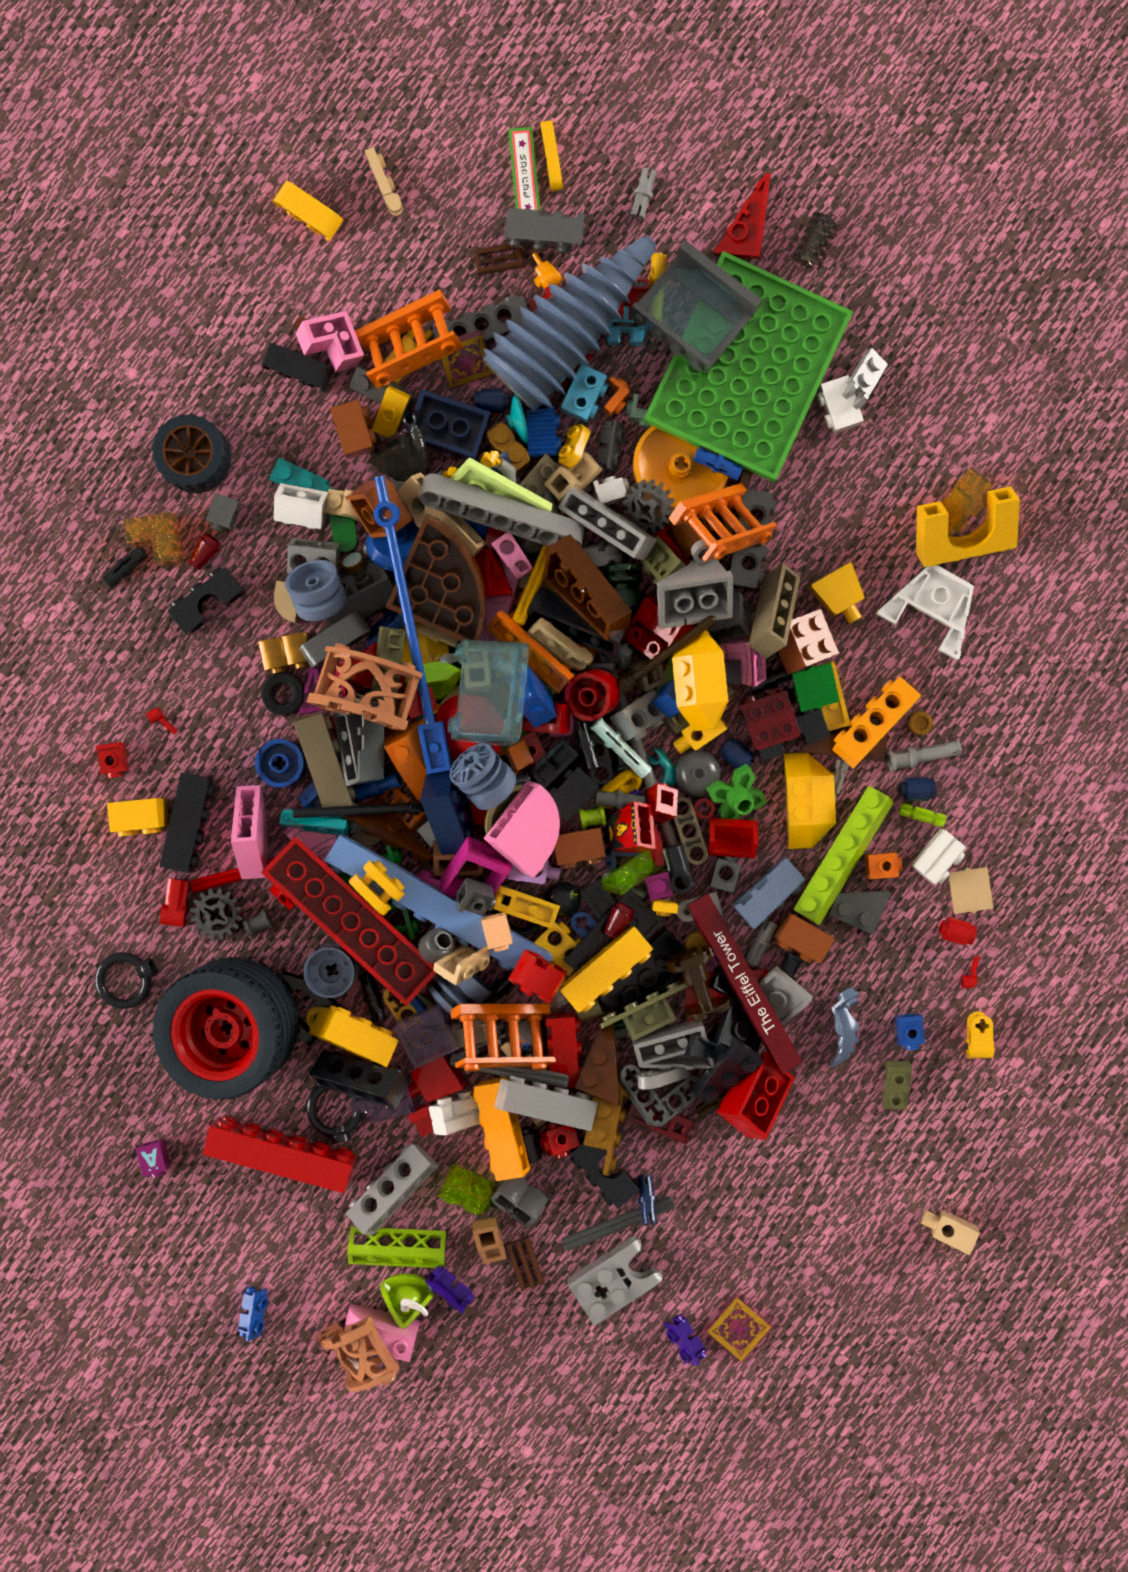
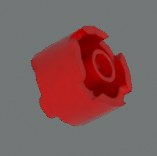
M593 668L576 675L568 682L565 689V702H568L570 709L573 711L572 714L583 721H593L609 714L617 707L620 700V688L617 677L603 669Z
M526 949L521 954L508 980L517 986H521L520 990L527 995L533 997L536 993L538 998L550 1004L564 981L567 971L558 964H552L544 959V956Z

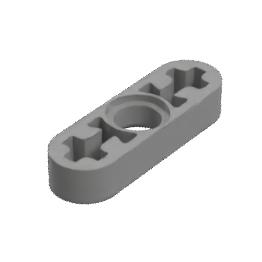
M670 1067V1069L656 1068L638 1074V1088L655 1089L688 1078L689 1070Z

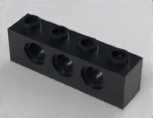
M323 1050L309 1073L319 1087L395 1110L409 1086V1083L403 1077V1072L397 1068H384L376 1062H371L370 1064L356 1056H352V1058L346 1057L338 1051H333L332 1053Z

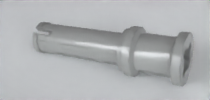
M959 740L918 749L907 747L903 751H887L886 756L890 771L895 772L898 768L908 766L915 768L918 766V763L962 755V748Z

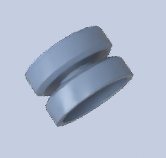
M327 560L305 562L293 569L285 580L286 590L292 599V604L298 616L306 621L327 619L338 613L347 601V594L340 581L338 571L334 564Z

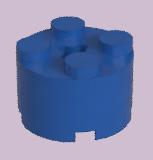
M270 740L261 747L255 757L257 774L265 783L273 787H291L301 781L307 771L308 764L303 749L297 743L290 740ZM281 757L286 761V765L283 766L282 770L280 766H277V761H281Z

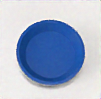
M414 519L396 532L403 566L420 529L415 524ZM368 534L365 545L370 560L382 569L393 571L387 537L371 538Z

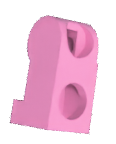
M505 533L491 543L494 551L517 581L533 570L512 534Z

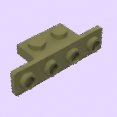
M677 981L667 986L668 991L661 995L656 991L646 996V1002L640 1005L637 1002H633L623 1007L624 1013L616 1016L615 1012L602 1017L603 1023L598 1026L601 1030L622 1020L632 1041L676 1021V1017L666 998L689 986H686V983L681 985L680 981Z

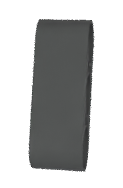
M355 611L305 642L299 649L310 667L316 669L325 662L328 653L324 651L326 646L335 647V644L339 643L350 648L366 638L372 631L360 612Z

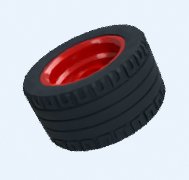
M227 957L226 959L213 960L179 978L165 991V995L161 997L160 1003L157 1005V1011L154 1014L153 1041L161 1065L182 1088L206 1099H234L253 1091L282 1068L287 1059L290 1058L291 1052L295 1048L294 1044L297 1042L299 1017L295 1000L292 998L287 985L268 967L247 958ZM208 1005L212 1006V1007H213V1011H212V1010H208V1009H207V1006H208ZM219 1048H226V1054L221 1053Z

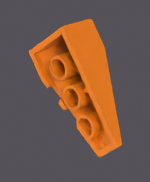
M424 717L407 725L406 731L397 730L384 737L385 750L420 803L427 771L417 726L425 724Z

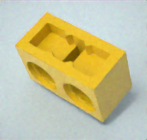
M555 921L553 928H547L534 943L553 954L552 961L566 970L567 975L570 976L574 969L563 960L565 952L568 949L574 948L581 939L578 938L575 941L569 935L571 932L569 927L562 921L559 924ZM555 931L561 934L562 940L560 943L551 944L548 941V935L551 932Z

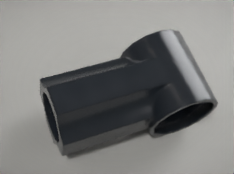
M683 843L663 848L673 890L680 894L689 892L694 883V876L691 873ZM678 876H686L689 880V885L686 887L679 886L676 878Z

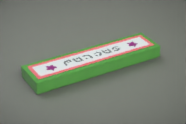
M532 127L508 129L516 208L540 210Z

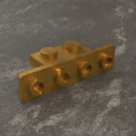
M621 1085L619 1089V1107L593 1097V1101L598 1102L592 1130H586L584 1146L607 1150L603 1175L610 1176V1171H615L617 1157H613L615 1147H620L622 1133H618L620 1123L624 1124L627 1109H623L625 1099L629 1100V1097Z

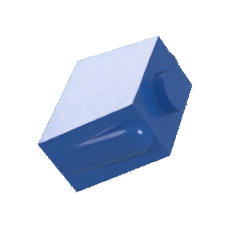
M528 665L506 676L516 707L535 728L557 717L551 691Z

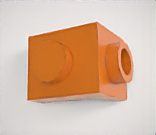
M613 376L609 378L608 384L617 392L604 406V412L611 418L615 413L617 415L621 414L627 406L625 401L630 396L629 385L619 377L616 379Z

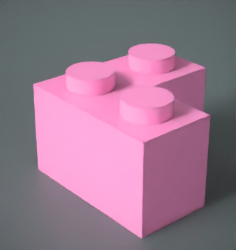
M347 311L302 321L296 332L304 356L327 351L335 372L357 367L364 357Z

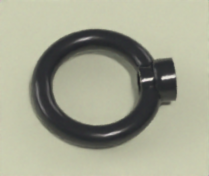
M114 953L107 956L96 970V990L101 999L112 1007L119 1009L133 1008L141 1004L148 996L152 978L158 975V970L151 958L143 961L131 953ZM117 962H128L134 965L139 978L142 979L140 991L130 999H118L111 995L106 988V971Z
M317 1085L310 1093L307 1101L306 1111L309 1122L316 1131L331 1137L333 1144L351 1140L350 1133L358 1126L363 1115L362 1099L350 1096L354 1104V1112L350 1121L342 1126L328 1127L319 1120L316 1113V1104L319 1097L329 1089Z

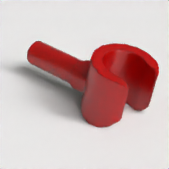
M154 708L146 713L147 718L152 724L160 721L174 735L178 731L167 721L160 709Z
M974 956L970 975H962V988L976 987L978 983L976 971L980 960L979 956Z

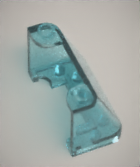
M462 640L460 644H457L455 658L459 659L462 669L457 713H455L454 718L450 717L448 722V732L451 733V740L486 743L510 747L519 741L522 729L529 656L528 644Z

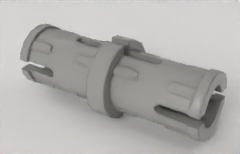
M642 168L638 188L634 191V196L636 197L630 217L636 218L638 209H640L639 220H645L648 202L653 197L651 191L657 172L651 169L648 179L649 168Z

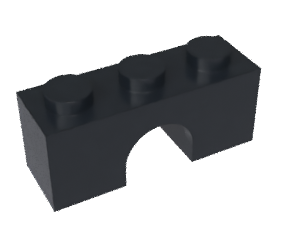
M219 567L209 574L210 578L203 584L202 582L195 584L190 589L191 593L185 598L179 597L171 603L172 608L168 610V613L186 635L190 636L208 622L202 612V604L207 598L212 596L218 597L228 607L246 593L228 568L224 567L221 569Z
M814 709L805 712L799 711L800 716L796 720L804 744L808 745L830 736L821 709L816 711ZM782 743L762 750H756L760 762L785 753Z
M584 1137L579 1141L580 1146L570 1149V1154L572 1155L570 1160L578 1169L582 1167L588 1174L586 1178L594 1188L598 1185L604 1192L601 1194L603 1199L610 1206L614 1204L618 1209L640 1190L639 1185L624 1167L617 1173L610 1174V1176L603 1175L599 1168V1163L606 1156L607 1150L584 1146Z

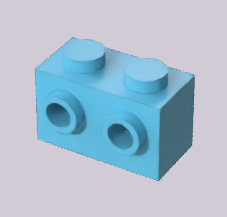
M580 364L576 373L577 381L573 380L562 403L561 412L587 424L589 418L594 420L599 406L596 405L599 396L604 398L609 384L606 383L607 375Z

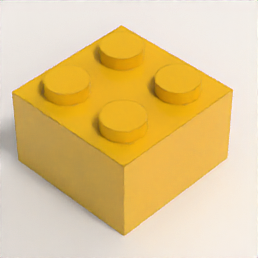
M167 798L107 803L110 832H118V837L139 835V830L141 829L142 834L163 832V827L169 826Z

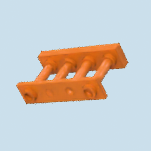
M440 289L355 330L359 343L366 351L370 350L375 368L366 372V374L377 389L463 348V344L455 332H448L443 314L451 311V307ZM434 319L440 337L427 343L422 324ZM413 329L418 347L405 353L400 335ZM391 340L397 358L384 363L379 345Z
M742 483L680 501L668 518L673 525L684 522L686 524L689 523L707 544L709 549L702 557L704 562L712 559L719 560L724 555L759 543L763 545L772 538V532L777 527L775 522L761 526L744 506L742 496L747 489ZM729 508L735 509L751 530L747 531ZM713 513L720 514L735 531L736 535L732 536ZM698 518H704L720 536L721 540L717 541Z
M523 591L520 593V595H519V596L517 597V599L514 601V605H515L516 607L518 606V603H519L520 598H521V596H522V594H523ZM502 610L499 611L486 629L559 694L573 678L574 675L570 672L572 668L566 663L561 664L549 651L543 648L512 620L515 610L509 615ZM574 642V643H576L580 648H581V647H585L586 649H588V651L591 652V654H592L593 656L597 653V652H596L594 649H592V648H589V647H587V646H584V645H582V644H579V643H577V642Z
M459 1004L452 1008L451 1019H460L463 1023L466 1058L456 1062L455 1068H465L466 1072L478 1071L480 1068L532 1067L534 1071L547 1069V1065L555 1062V1057H543L540 1021H542L543 1017L550 1014V1004ZM475 1019H483V1022L486 1023L489 1058H476L473 1027ZM498 1019H505L508 1023L511 1057H499L496 1021ZM520 1019H528V1022H530L534 1057H521L518 1021Z

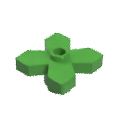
M747 764L734 770L731 784L717 780L706 788L713 802L722 803L718 810L721 818L739 819L740 815L749 814L752 810H756L767 803L760 788L751 787L755 776Z

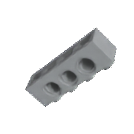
M409 1144L405 1146L400 1152V1157L384 1168L382 1176L378 1180H373L367 1186V1191L362 1197L356 1198L350 1204V1209L345 1214L363 1235L373 1236L439 1165L420 1145ZM409 1164L411 1171L406 1177L404 1169ZM393 1182L394 1190L389 1194L388 1185ZM373 1200L377 1201V1208L375 1211H372L371 1204Z

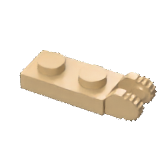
M374 147L365 150L367 160L389 212L393 217L401 215L403 213L402 202L399 195L392 192L396 189L391 176H385L383 169L386 168V164L382 154H376Z
M542 617L527 632L543 648L576 671H583L586 665H590L593 662L594 656L585 647L580 648L569 637L565 636Z

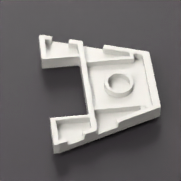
M938 565L928 566L882 606L875 615L895 625L907 604L949 627V631L938 650L955 660H959L974 586Z

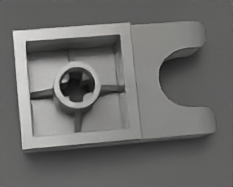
M633 1236L568 1277L570 1290L594 1326L658 1285L663 1278L660 1270L656 1268H651L645 1272H635L629 1267L630 1260L641 1249V1241L638 1237ZM600 1285L601 1288L606 1287L605 1291H597V1286Z

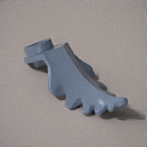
M853 988L840 993L836 997L839 1002L831 1007L835 1017V1031L839 1035L838 1052L829 1064L831 1068L843 1063V1060H848L850 1058L849 1054L855 1052V1048L852 1045L859 1043V1038L855 1034L859 1030V1024L848 1011L849 1008L859 1002L857 999L860 997L858 991L855 992Z

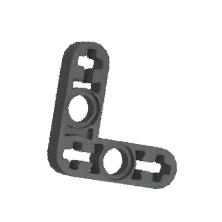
M624 1065L617 1071L618 1083L649 1126L658 1127L665 1125L698 1098L693 1091H688L685 1094L681 1092L690 1087L689 1082H695L696 1084L700 1079L697 1076H689L679 1081L661 1097H658L653 1089H644L647 1091L648 1098L646 1102L642 1103L637 1098V1093L640 1089L638 1085H634V1083H638L637 1075L641 1074V1071L635 1065ZM625 1071H632V1081L625 1080L624 1077L627 1075ZM673 1094L679 1098V1105L676 1108H672L669 1104V1097ZM653 1111L660 1112L658 1115L659 1120L652 1119L654 1116Z

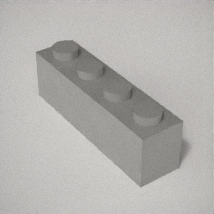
M570 487L558 509L635 559L646 560L657 541L655 537L583 490Z
M510 1076V1080L501 1078L494 1108L587 1131L592 1130L598 1102L590 1100L591 1095L576 1092V1096L568 1095L569 1090L555 1087L554 1091L546 1089L547 1084L533 1081L531 1086L524 1084L525 1079L514 1076Z

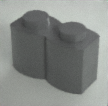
M523 1177L502 1180L490 1198L497 1207L510 1213L518 1223L527 1228L537 1220L548 1202L543 1192L538 1188L529 1186Z

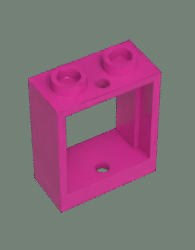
M468 836L440 876V892L455 898L457 891L464 881L455 876L466 860L493 870L484 883L492 885L493 893L495 894L512 870V864L494 850L491 845Z

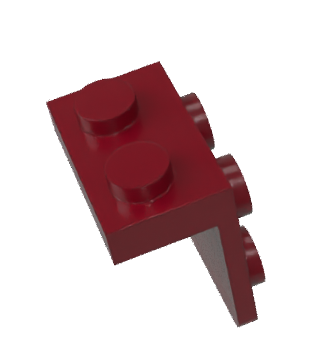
M778 688L765 692L766 697L757 700L756 696L744 699L742 700L743 705L738 707L740 716L743 715L756 750H762L800 736L801 732L786 690L779 692Z

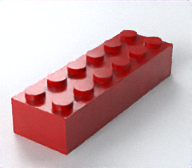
M226 1115L222 1118L219 1117L209 1127L202 1155L340 1193H345L350 1183L357 1155L352 1154L353 1151L351 1149L339 1147L336 1150L329 1148L330 1144L323 1141H316L314 1144L307 1142V1138L301 1135L285 1136L283 1131L279 1129L269 1128V1131L260 1129V1125L257 1123L246 1122V1124L236 1122V1118Z

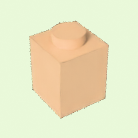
M506 912L482 917L481 922L488 949L494 948L495 952L508 949V945L513 944Z

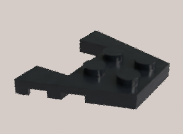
M715 967L708 987L729 997L730 1009L723 1012L713 1042L697 1034H692L685 1055L689 1057L718 1059L717 1057L722 1051L727 1052L731 1047L730 1041L734 1036L758 1053L761 1039L722 969Z

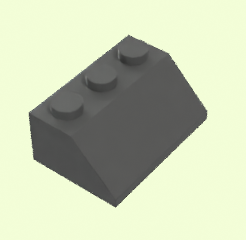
M369 556L365 558L366 565L360 572L347 574L342 570L338 573L347 594V601L338 613L327 618L331 625L355 611H359L363 618L369 617L372 613L387 605L394 586L385 569L375 565Z

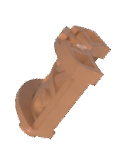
M336 643L335 647L326 646L324 651L328 653L315 692L309 693L307 703L327 711L347 715L351 713L364 714L363 719L390 729L406 731L408 725L406 719L419 679L422 678L423 673L416 671V666L413 664L401 662L400 665L383 658L350 650L348 646ZM340 659L345 660V664L342 667H338ZM352 660H353V661H358V662H360V663H357V664L353 665ZM379 667L388 670V671L385 673V675L382 673V671L379 669ZM336 670L340 673L338 677L335 676ZM370 670L382 691L370 692L361 699L359 704L355 703V691L346 681L362 671ZM396 676H404L409 679L404 694L392 693L391 688L399 689L402 687V683L394 682ZM341 686L348 690V695L345 698H340V694L344 692L340 688ZM378 697L384 698V701L377 699L379 701L378 707L371 706L372 699ZM394 699L402 700L397 716H395Z
M370 1315L358 1322L347 1325L345 1328L338 1321L317 1335V1340L322 1348L325 1350L333 1349L348 1374L344 1385L350 1392L366 1390L381 1383L384 1386L388 1385L396 1379V1374L400 1367L374 1327L375 1323ZM372 1355H379L380 1358H379V1357H372V1358H370V1356H372ZM383 1361L386 1368L378 1369L376 1365Z

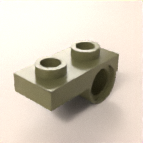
M885 1060L883 1066H886V1073L883 1074L882 1107L883 1109L907 1110L912 1074L911 1063L909 1061Z

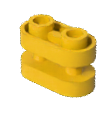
M369 860L363 866L367 873L363 877L355 874L349 880V883L369 904L384 916L391 909L387 902L391 898L398 902L405 895L403 891L405 886L396 877L391 879L385 873L387 868L379 860L375 862ZM374 880L385 890L381 895L370 886Z

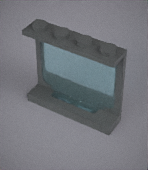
M685 240L680 246L676 258L639 303L635 302L632 305L630 316H632V320L637 325L645 326L650 330L656 340L664 341L668 344L674 354L687 359L693 369L706 374L759 309L762 299Z

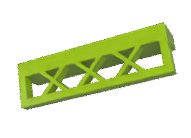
M350 1227L347 1251L349 1264L436 1268L439 1265L441 1268L445 1267L446 1231L379 1228L374 1237L366 1235L370 1240L364 1245H354L355 1235L363 1234L357 1227ZM382 1236H390L393 1242L388 1246H381L377 1240ZM406 1237H413L417 1243L412 1247H405L402 1241ZM431 1238H441L440 1248H429L426 1242Z

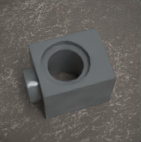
M215 493L206 517V521L212 524L211 529L221 533H225L226 530L233 532L242 504L237 500Z
M723 856L722 859L716 858L708 885L733 893L741 869V865L736 864L737 859L729 856ZM724 866L730 867L732 871L731 876L726 880L721 879L719 876V871Z

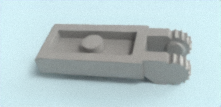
M873 348L864 353L842 394L845 399H849L855 392L858 394L852 404L855 409H859L865 404L888 365Z

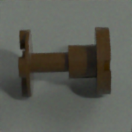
M701 945L703 950L697 951L696 947L681 951L671 956V961H665L669 972L681 971L686 986H692L698 1004L687 1009L684 1015L686 1018H693L694 1022L707 1019V1014L715 1011L721 1013L730 1009L729 997L724 996L712 999L705 982L709 976L704 963L714 957L710 945Z

